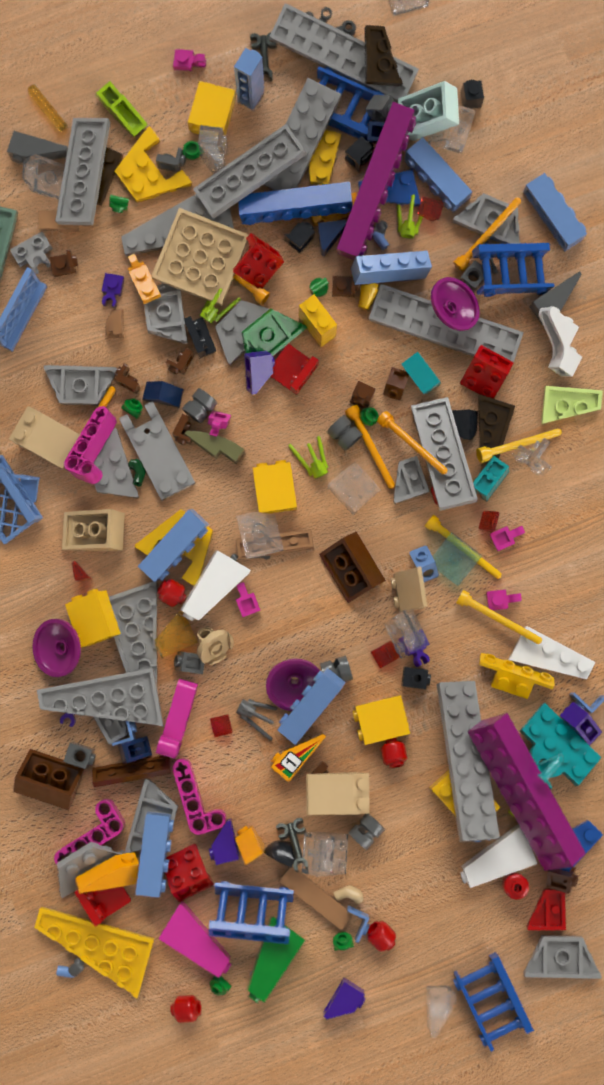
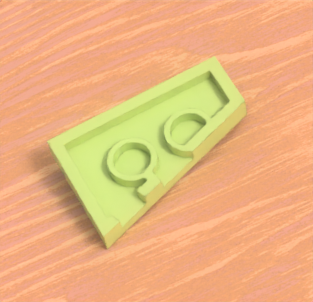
M545 386L541 424L600 410L603 390Z

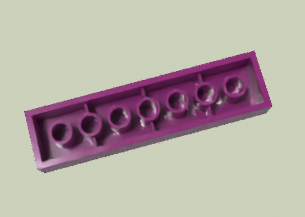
M396 102L392 103L337 247L338 255L351 260H355L356 256L366 255L368 249L366 245L367 240L371 241L375 231L373 227L374 222L378 223L381 216L380 206L386 203L388 198L387 188L393 185L395 179L394 170L400 167L402 161L401 152L402 150L406 151L409 143L408 134L413 132L416 125L417 117L414 116V109Z
M508 713L481 720L467 732L544 870L572 867L586 853L549 786L538 777V774H541L510 716Z

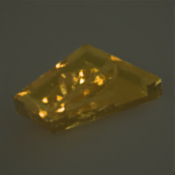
M181 610L177 612L154 640L161 658L198 643L188 619L182 616L184 612Z

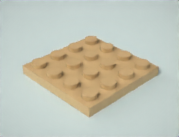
M179 208L151 278L210 302L221 288L222 292L215 304L222 306L235 275L233 268L241 260L248 241L246 238L248 234Z

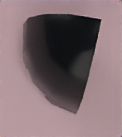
M470 409L452 410L459 436L462 439H473L477 431L478 411Z
M284 840L274 841L264 850V853L269 857L292 868L295 857L291 842Z

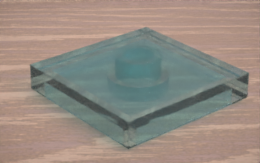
M451 532L432 557L435 560L437 570L459 586L482 555Z

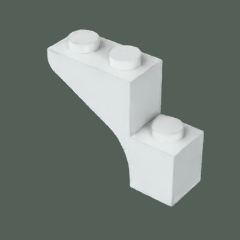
M554 306L541 308L539 317L553 348L552 359L548 368L561 377H573L582 356L570 344L579 327L573 323V319L562 315L558 308Z

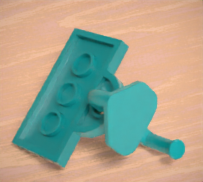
M543 703L519 730L533 745L530 754L541 774H538V777L544 783H547L550 790L552 785L548 779L561 774L568 778L575 786H579L602 758L546 703Z

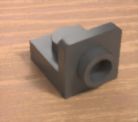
M178 148L176 158L166 153L163 155L157 154V167L159 169L179 172L181 167L185 165L186 156L183 155L182 148Z
M178 651L174 657L176 671L203 674L204 663L197 654Z

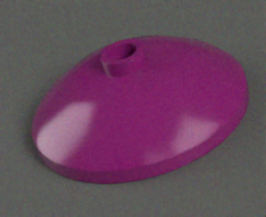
M453 277L442 278L434 284L431 290V303L439 320L449 328L457 331H466L472 328L477 323L480 315L479 304L473 291L464 282Z
M50 619L43 622L36 630L32 648L38 667L51 677H63L70 674L77 666L81 654L80 640L73 626L62 619Z
M288 659L278 663L271 669L266 679V692L269 699L279 708L293 711L290 707L297 699L299 701L302 700L304 697L302 692L308 685L312 687L315 684L313 679L320 670L313 663L303 659Z

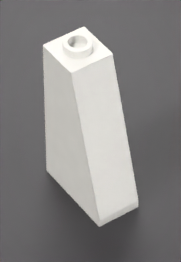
M215 550L180 610L184 612L182 616L191 621L194 618L199 621L243 580L251 570L220 551Z
M517 824L461 866L463 871L460 872L463 883H467L472 888L536 865L537 861L519 824Z

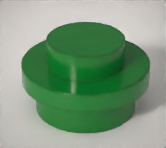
M195 141L187 142L183 146V155L189 160L197 159L201 155L200 145Z
M364 408L360 412L361 421L367 426L376 424L379 417L378 412L374 408Z

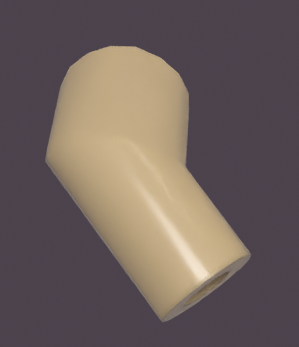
M351 885L334 891L337 901L346 897L353 900L356 904L363 901L361 890Z

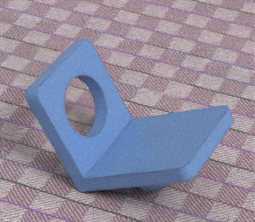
M13 474L12 477L21 479L20 483L33 502H36L40 477Z
M427 546L409 552L415 566L422 568V574L426 570H433L429 576L423 575L424 582L439 576L435 560Z
M571 692L569 694L575 700L574 703L587 713H593L604 702V695H600L589 707L576 693Z
M126 721L130 738L114 742L112 746L136 739L135 732H137L135 722Z
M348 905V912L363 918L355 936V941L359 943L361 936H365L369 929V915Z

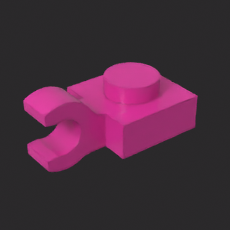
M175 49L174 70L192 71L193 66L206 67L204 54L194 55L193 50Z
M213 410L208 419V424L212 426L209 435L217 437L220 429H226L231 415Z
M506 526L489 535L498 552L515 544L513 538L524 534L525 531L523 526L511 531Z
M244 582L237 584L241 597L236 599L242 617L261 611L255 594H248Z
M506 589L486 592L488 608L491 610L508 609V603L522 601L521 593L507 595Z

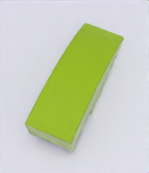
M111 81L96 92L95 96L133 137L148 125Z

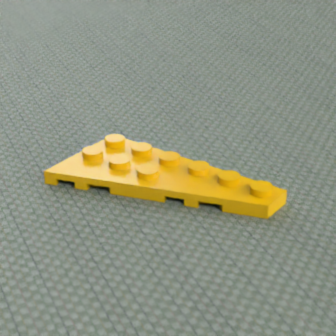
M40 907L34 928L64 946L67 951L77 955L80 960L103 976L110 978L117 983L116 985L122 989L124 988L138 999L155 938L102 923L95 927L91 920Z

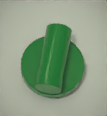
M110 195L109 207L114 212L123 213V210L128 209L129 198Z
M325 277L312 280L309 287L310 292L316 297L324 296L328 291V280Z
M132 398L126 399L121 409L138 419L143 407L137 399Z
M347 932L337 933L333 938L335 951H344L354 947L352 936Z
M214 975L209 982L211 991L215 995L223 996L232 987L221 975L219 978Z

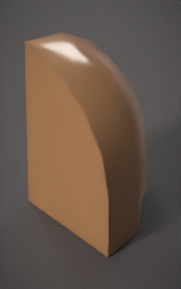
M123 308L113 311L108 316L105 327L106 339L125 338Z

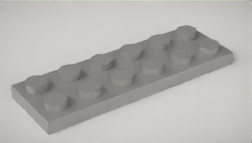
M307 78L286 122L307 154L264 183V186L273 190L298 188L342 97L341 93Z
M73 118L55 220L58 225L93 226L111 123L108 118Z
M285 124L193 188V190L214 219L307 153L287 124Z
M448 397L412 405L411 411L421 446L448 470L446 474H441L426 461L439 511L478 502Z

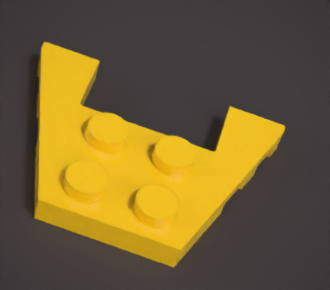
M150 126L147 127L115 170V174L137 203L158 197L159 194L169 191L171 193L179 188L192 186V182L183 170L165 180L148 157L146 151L160 142V139Z
M180 509L136 543L134 547L148 555L186 512ZM209 527L206 528L208 532L201 539L198 537L193 542L195 546L188 553L185 551L182 554L192 561L182 579L195 586L201 575L213 530Z

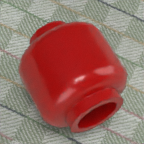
M174 579L163 580L157 590L159 600L170 607H175L178 603L181 605L187 596L184 594L185 586Z
M397 738L386 740V744L380 748L383 763L391 769L404 766V762L408 759L405 744L397 741Z
M514 872L505 875L502 880V889L509 898L520 900L528 894L529 882L522 874Z
M375 921L369 926L367 940L379 952L389 951L395 945L396 932L386 922Z
M194 995L176 997L170 1010L171 1015L174 1016L178 1023H188L197 1020L198 1016L201 1015L202 1007L200 1000H197Z

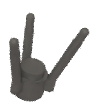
M243 699L236 713L240 714L241 719L248 722L269 741H272L273 738L250 718L255 716L272 725L274 722L255 712L256 707L254 706L275 711L277 707L255 702L251 699L248 701Z

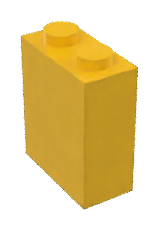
M199 81L188 119L189 130L197 135L206 134L213 139H225L236 101L235 90Z
M312 295L299 305V319L307 326V330L320 347L336 337L337 324L315 295Z
M286 460L276 461L274 465H268L267 463L256 464V467H253L259 515L297 510L291 463H286Z
M98 588L87 591L86 596L78 595L72 597V601L65 604L71 624L78 634L81 648L121 634L106 590L98 591Z
M401 695L356 705V710L352 711L354 721L359 722L360 729L357 730L359 741H363L365 745L411 734Z

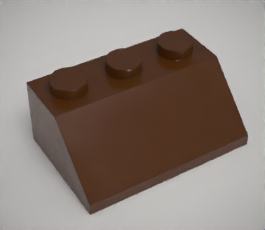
M357 531L343 537L319 554L347 603L386 581Z
M30 749L15 776L13 792L69 811L85 769L63 762V759Z

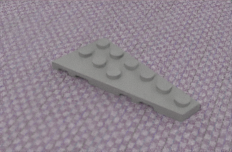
M197 194L121 236L125 256L163 249L179 208L234 229L230 208L213 219Z
M153 581L110 596L109 600L121 633L114 636L125 672L129 673L154 668L157 685V581Z
M154 668L37 690L41 710L164 726Z

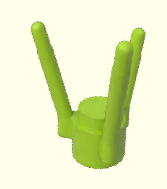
M414 194L411 196L408 220H404V223H402L400 205H397V232L400 233L401 237L412 239L415 235H418L419 226L429 203V200L425 201L415 225V222L412 221L415 201Z
M220 288L211 303L208 300L206 301L200 316L211 324L214 320L218 323L220 318L241 299L237 298L217 314L219 310L214 305L222 292Z
M317 436L321 460L317 459L311 444H307L314 461L310 464L311 468L291 444L288 445L305 467L309 476L313 475L314 479L327 474V468H329L326 463L320 436Z

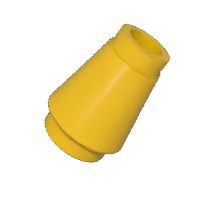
M361 284L358 307L369 310L379 291L378 284Z

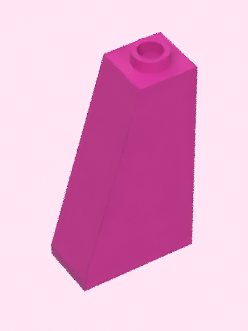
M181 901L159 939L219 978L222 973L226 974L230 968L231 963L229 961L231 956L214 936H209V930L187 904Z

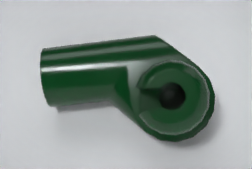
M137 458L131 459L128 466L131 470H135L136 473L132 483L140 487L146 471L141 460Z

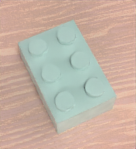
M446 81L398 99V104L414 109V116L417 117L413 132L408 134L409 140L415 141L459 125L457 88Z

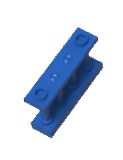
M319 66L317 78L320 79V84L326 86L327 83H330L337 87L336 92L342 94L345 90L354 94L345 114L339 115L334 111L328 126L357 139L362 136L367 140L368 124L371 120L368 113H365L362 121L359 123L353 121L351 117L360 98L370 101L374 95L384 94L379 90L369 89L342 77L329 68Z
M549 243L478 244L472 250V256L482 260L485 285L477 290V295H484V297H491L495 294L537 293V295H544L550 291L555 285L554 283H545L542 257L550 251ZM509 257L517 259L520 284H510L507 258ZM526 257L535 259L537 283L528 284ZM490 258H497L500 261L502 285H492Z
M227 881L215 882V894L220 895L217 919L214 921L209 920V936L289 944L290 928H286L284 924L287 902H293L294 890L286 887L276 889L237 885ZM228 896L240 897L237 921L234 923L225 921ZM247 898L259 899L257 922L254 925L244 922ZM267 900L279 901L277 923L274 927L264 924Z
M496 952L489 955L491 959L488 962L489 965L465 977L460 978L457 971L453 972L456 977L453 982L458 991L462 990L482 1032L479 1035L484 1047L488 1046L491 1052L494 1051L491 1041L517 1028H523L527 1034L534 1031ZM492 972L493 974H498L500 980L497 981V984L469 997L465 985ZM500 991H506L509 997L506 999V1002L480 1015L477 1014L473 1004ZM507 1010H515L517 1017H515L514 1021L488 1034L486 1033L482 1025L483 1022Z

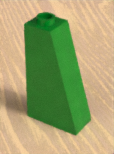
M271 916L267 926H276L277 919ZM290 929L289 944L261 942L246 988L250 992L248 997L256 1003L260 1000L265 1003L305 942V939Z

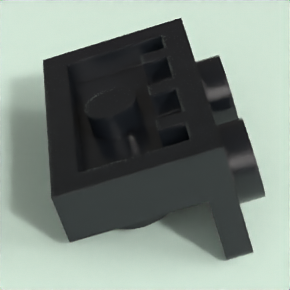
M191 316L184 318L199 359L215 353L216 348L204 319L201 317L192 320Z

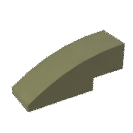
M201 431L185 432V435L191 438L192 442L216 459L220 454H223L237 464L245 453L244 448L224 437L209 435L210 433Z

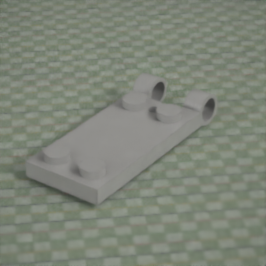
M152 401L144 405L152 419L151 421L135 428L128 414L120 417L119 420L160 499L163 501L196 483ZM146 429L150 430L148 434L144 432Z

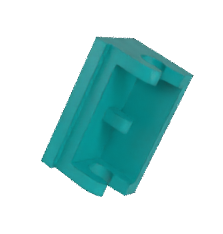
M418 351L401 364L423 394L429 393L441 384Z
M495 456L490 459L473 482L476 493H479L483 500L486 502L489 500L508 475L509 466Z

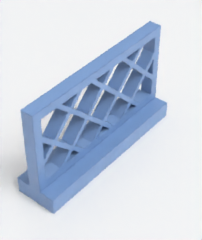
M28 267L0 317V346L12 352L47 288V285L41 282L34 271Z
M0 455V483L5 487L4 495L0 494V497H3L2 508H0V539L3 544H7L32 524L42 520L43 516L18 478L12 477L15 473L4 456ZM8 498L13 499L15 502L14 510L6 509ZM6 512L14 513L12 524L4 522ZM18 514L23 515L27 521L22 526L17 525ZM4 525L12 527L11 535L7 538L3 533Z

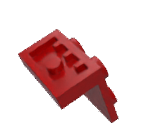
M250 233L246 238L250 245L249 250L233 268V272L257 288L263 289L284 263V260L278 250Z
M287 344L275 360L273 374L270 377L297 395L319 366V360L314 356L310 359L292 345Z
M480 345L460 384L477 394L494 399L514 362Z
M192 844L166 857V860H169L168 872L164 873L171 893L178 902L214 886L213 879L206 871L196 844Z
M124 886L79 893L77 889L74 892L95 927L102 923L105 918L131 902V898Z

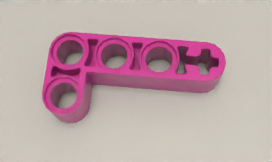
M101 406L95 409L64 461L65 469L75 478L90 484H96L102 479L103 473L94 464V461L117 423L116 417L106 407Z
M183 679L178 680L163 735L160 737L157 745V754L174 759L177 758L197 692V683Z
M180 758L173 765V773L189 829L196 835L220 829L226 823V813L221 809L205 812L192 764L188 759ZM180 762H182L183 765H187V768L184 771L185 775L190 774V777H185L182 780L180 779V777L184 776L183 771L178 770ZM185 781L192 783V791L188 792L183 789ZM189 801H196L198 809L191 810L188 807ZM220 814L223 818L222 823L216 824L213 822L212 816ZM198 819L203 821L204 828L196 829L194 821Z
M103 799L95 807L96 815L101 822L100 825L55 853L54 861L56 865L62 860V855L67 854L71 850L72 853L79 850L77 847L79 841L84 842L85 845L90 842L102 845L124 830L125 820L111 799ZM103 803L109 805V813H103L101 811V805ZM113 820L119 822V830H113L111 828V822ZM95 831H100L103 834L101 841L95 839Z

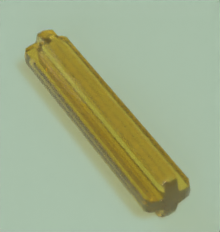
M33 84L28 87V93L60 132L64 131L67 128L66 122L37 86Z

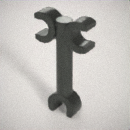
M271 32L267 36H259L256 33L250 34V39L257 41V43L251 44V49L257 50L260 48L263 75H269V79L272 81L273 72L269 69L268 47L275 49L277 48V43L270 42L269 36Z
M297 818L293 823H288L287 825L283 823L276 825L277 830H285L283 834L278 835L280 840H285L288 836L290 838L295 857L293 867L296 873L299 872L298 865L300 863L305 865L306 870L309 869L307 860L302 856L297 834L302 835L306 833L305 827L297 828L298 824L304 823L302 818Z

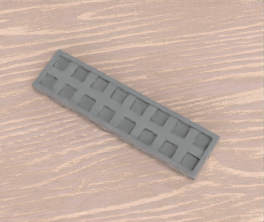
M286 3L269 36V40L372 90H379L384 95H391L397 103L399 98L407 96L419 70L393 56L394 61L396 60L398 74L402 78L403 85L365 84V42Z
M383 284L380 285L368 321L471 356H475L480 345H483L514 362L524 333L480 317L477 323L469 330L457 331L451 329L436 316L430 300Z
M475 681L439 682L437 684L459 840L460 842L498 839L500 836L490 773L467 732L481 721Z

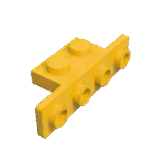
M480 654L479 665L496 670L491 682V687L525 699H528L534 684L549 689L554 688V677L548 673H540L528 666H520L510 660L496 658L492 654Z

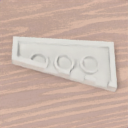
M525 626V629L541 637L542 643L536 644L521 635L508 659L582 679L588 678L595 664L589 658L528 626Z

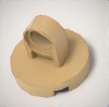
M204 627L197 632L198 643L200 644L197 655L204 664L214 665L227 657L226 652L228 649L232 650L233 637L225 630L214 631L209 627Z

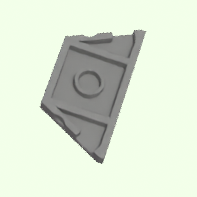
M483 193L474 203L468 205L458 216L456 215L452 222L483 235L509 204ZM518 208L510 214L490 239L502 244L520 243Z
M162 283L157 286L161 297L144 304L148 333L187 344L181 290Z
M241 300L215 326L230 366L245 352L241 332L268 311L269 308Z
M44 365V370L60 404L98 406L115 377L117 367Z
M114 428L94 461V464L103 473L102 479L95 484L96 491L101 494L139 498L137 488L132 483L134 479L128 466L118 430Z
M148 778L143 783L124 853L141 850L147 812L172 814L171 820H175L178 805Z
M90 842L57 863L61 898L78 889L75 877L115 855L124 854L125 851H112V848L109 846H100L98 843Z
M542 935L524 970V977L601 979V974L582 936Z

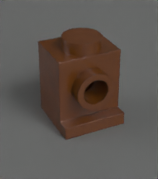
M358 381L352 393L350 403L358 404L363 409L367 408L375 394L376 388Z

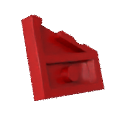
M543 889L528 921L527 930H566L565 892Z

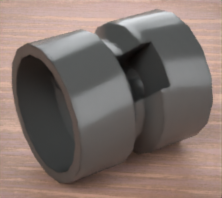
M198 388L192 395L193 401L187 402L182 410L196 422L202 424L207 418L206 411H212L218 403L208 393Z
M345 415L334 422L327 430V433L332 438L339 439L338 445L344 451H347L363 434L356 427H351L352 423Z
M346 655L335 658V662L329 660L320 663L322 672L329 668L343 681L353 680Z
M369 813L364 814L359 820L360 824H355L348 832L365 850H368L374 843V837L379 838L385 831V828Z

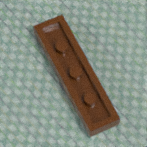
M161 755L129 763L122 762L93 767L92 784L95 788L171 774L170 757Z

